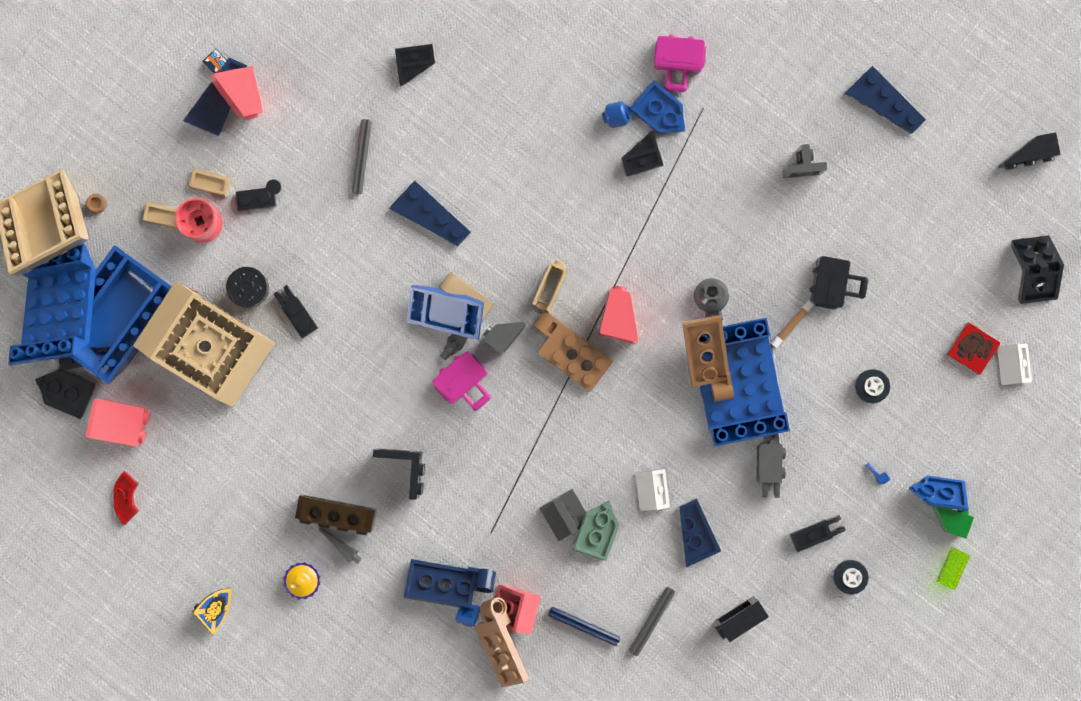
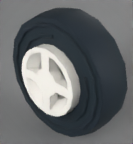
M866 370L856 380V393L860 399L867 403H879L888 396L890 381L886 374L880 370Z
M845 560L838 564L833 576L837 588L843 593L850 595L863 591L869 580L867 569L856 560Z

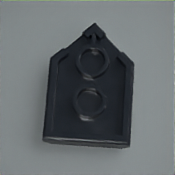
M60 369L35 379L45 405L79 419L83 417L96 387L95 383Z

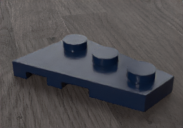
M697 498L679 506L687 568L721 552V549Z

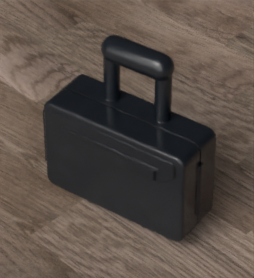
M821 256L817 259L816 267L813 268L815 275L813 286L809 288L810 292H812L810 302L815 304L816 307L835 310L843 307L845 296L864 299L868 287V278L849 274L851 265L849 260ZM848 279L861 281L859 293L846 291Z

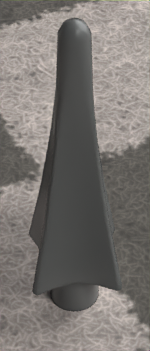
M320 527L318 529L348 562L354 561L358 564L362 560L357 555L358 550L337 539Z

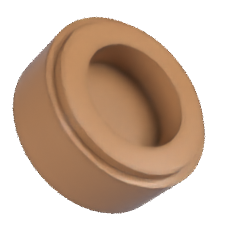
M92 194L87 198L86 206L91 212L101 213L106 209L107 201L100 194Z

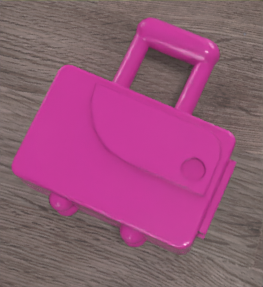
M673 34L657 37L654 68L667 71L665 90L674 92L687 91L688 73L699 74L702 68H704L706 56L704 40L694 39L692 36L679 38ZM671 71L684 72L682 85L670 84Z
M469 351L464 352L460 357L455 356L454 362L446 369H440V374L432 381L435 385L434 388L446 402L449 401L451 404H454L463 397L474 411H478L491 399V395L479 383L487 375V371ZM474 386L483 394L475 403L466 395Z

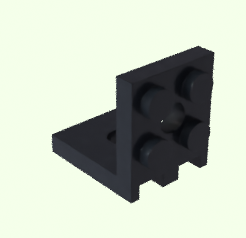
M1050 236L1011 240V248L1022 269L1018 295L1019 303L1057 300L1064 263Z
M373 449V457L412 460L409 499L417 500L420 495L422 496L424 483H421V476L425 475L422 451Z

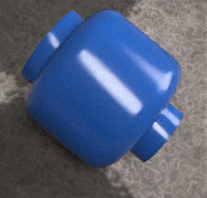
M623 101L607 104L605 112H602L604 123H608L611 128L625 126L629 123V119L632 118L629 105H626Z

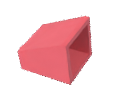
M253 66L209 75L210 81L238 118L243 117L244 120L258 118V114L263 113Z
M621 286L610 288L598 335L636 344L638 343V334L630 292H626V288Z
M94 399L85 437L131 446H141V443H144L146 438V432H144L145 425L150 420L149 408L108 399Z

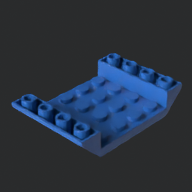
M85 244L78 245L66 253L52 258L47 263H43L31 271L22 274V276L28 278L21 344L10 346L8 365L12 366L76 356L89 344L96 269Z
M767 317L723 326L734 399L714 402L711 384L700 386L707 425L714 447L790 431L787 413L783 410L769 343L770 331ZM702 334L699 337L701 342H706L709 339L708 334ZM705 352V353H703L702 359H704V360L710 359L711 356H712V353H711V352Z

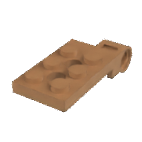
M545 310L534 322L533 326L547 336V339L538 349L537 353L591 392L613 361ZM574 349L576 357L571 360L566 357L567 350ZM584 360L591 362V368L588 371H584L581 368Z
M717 315L682 322L692 387L711 384L714 402L734 399L721 316ZM702 334L709 335V339L706 342L699 341V337ZM711 352L712 356L710 359L704 360L702 359L703 353Z
M497 597L484 601L481 604L480 613L484 622L475 625V628L480 637L481 644L489 657V662L497 675V680L503 688L524 683L529 680V677L506 628V625L511 623L506 612L507 605L502 598Z

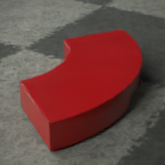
M123 471L119 476L113 490L114 510L123 525H126L139 512L134 502L135 489L139 484L126 471Z

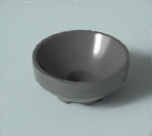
M709 278L698 284L694 292V300L701 310L715 313L721 311L727 305L729 292L727 286L722 281ZM711 287L716 288L718 295L716 297L708 296L707 289Z

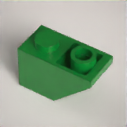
M932 506L943 531L967 539L974 519L973 516L968 515L969 511H956L949 508Z

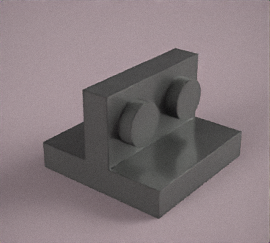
M803 144L796 150L797 165H788L782 171L783 178L821 175L828 170L827 162L811 163L814 160L813 149H810V144Z
M573 489L539 508L558 541L579 532L582 519L586 513Z

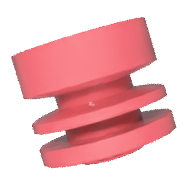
M201 198L187 199L176 210L175 222L177 228L182 234L195 242H211L222 231V215L217 208ZM199 221H205L204 224H199Z

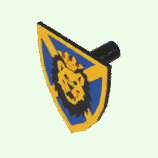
M231 588L215 591L194 606V615L212 635H214L226 617L231 600Z

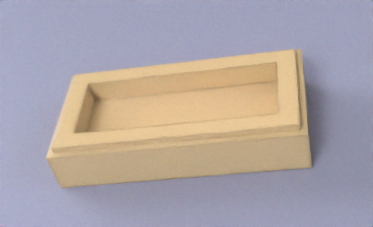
M193 168L189 187L227 197L231 178Z
M146 202L142 221L177 228L175 215L178 208Z

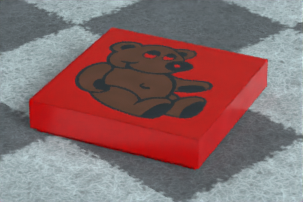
M967 322L946 355L976 374L981 375L1001 342Z

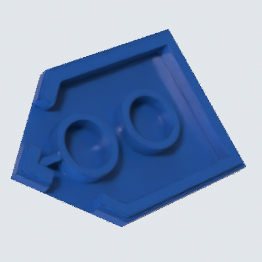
M653 80L630 107V110L658 134L685 132L683 104Z
M926 476L917 484L915 483L909 487L913 493L929 506L963 511L969 510L965 481Z

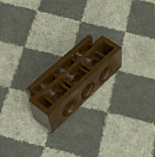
M299 495L295 519H299V523L303 524L316 523L319 527L330 528L332 526L337 527V530L348 532L353 530L356 531V534L367 535L373 532L377 509L308 495ZM314 507L320 510L319 517L313 515L312 510ZM332 511L339 513L338 521L332 519ZM351 515L358 517V524H353L350 521Z

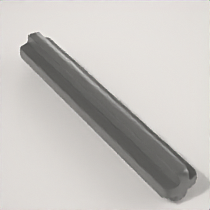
M362 119L360 125L352 193L362 194L372 125L371 120Z
M665 588L629 649L631 654L639 656L675 595V590L672 588Z

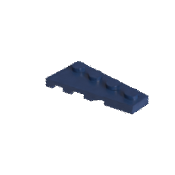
M228 58L219 72L245 68L247 65ZM211 82L183 119V122L220 136L230 106Z
M873 66L844 93L856 99L860 104L871 108L878 115L889 119L890 122L910 134L926 120Z
M415 180L389 207L390 210L456 246H459L471 233Z

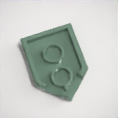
M609 501L584 514L572 550L604 561L607 560L619 527Z

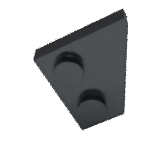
M433 44L395 49L400 86L405 85L435 64Z
M653 130L621 158L626 177L664 166Z

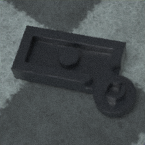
M272 179L267 182L266 188L236 191L238 211L277 207L275 195L281 191V183Z

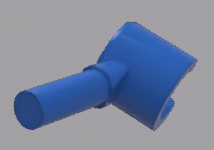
M869 462L865 465L874 474L879 484H885L890 481L886 472L879 474Z

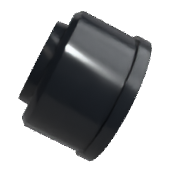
M241 267L234 270L228 277L226 291L231 301L236 305L255 307L266 300L269 294V283L259 270L253 267Z

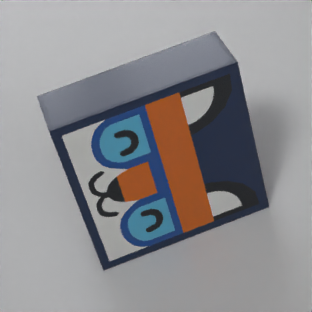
M215 49L202 62L213 73H218L227 59Z

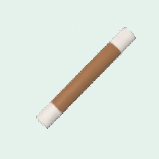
M808 300L771 342V345L777 348L814 304Z

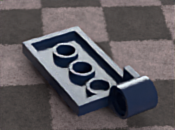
M411 559L404 598L471 609L474 591L493 593L496 572L484 568L468 567L466 569ZM424 577H428L432 580V583L429 586H423L421 580ZM442 581H449L451 587L447 590L440 587Z

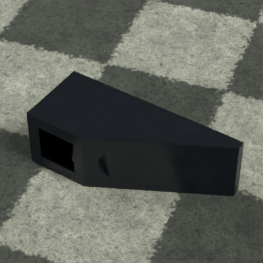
M1056 132L1032 138L999 164L998 167H1005L1006 170L1017 168L1018 164H1024V167L1035 165L1036 161L1043 160V163L1055 161V157L1061 155Z

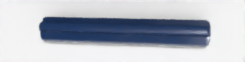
M551 607L548 613L549 617L613 646H617L620 642L618 635L560 609Z

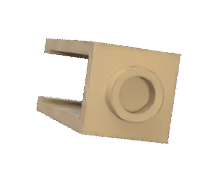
M555 261V263L550 262L532 303L533 306L550 313L568 272L565 264ZM554 272L559 274L560 278L548 303L540 298L551 273Z

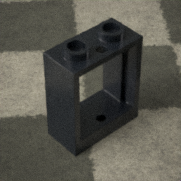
M752 596L716 619L717 626L715 629L723 640L726 638L731 642L769 618L759 600Z

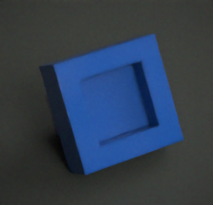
M471 604V609L459 608L455 618L456 622L467 627L475 626L480 613V606Z

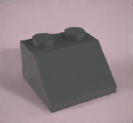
M524 322L496 324L494 327L489 326L483 333L485 336L483 340L499 354L503 355L526 327V324Z

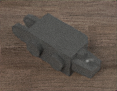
M779 434L764 436V442L757 446L756 482L762 483L763 498L768 496V483H774V497L779 498L780 483H782V479H785L786 470L785 467H782V459L786 458V449L783 448V444H780Z

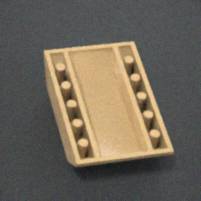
M63 169L0 200V234L10 275L20 276L27 273L33 268L47 263L52 258L64 254L68 250L89 240L77 194Z

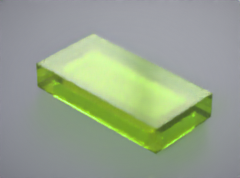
M951 547L936 582L956 590L971 555Z

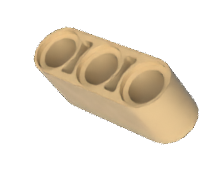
M449 272L439 286L444 292L467 295L484 302L482 320H484L494 306L492 302L451 272Z

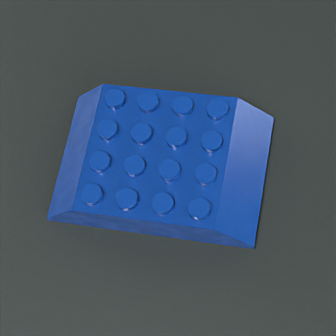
M114 245L96 269L90 342L76 356H71V358L105 383L110 384L126 369L139 351L133 346L172 286ZM89 347H96V348L111 347V348H110L109 351L106 352V353H102V352H97V353H95V352L92 351Z

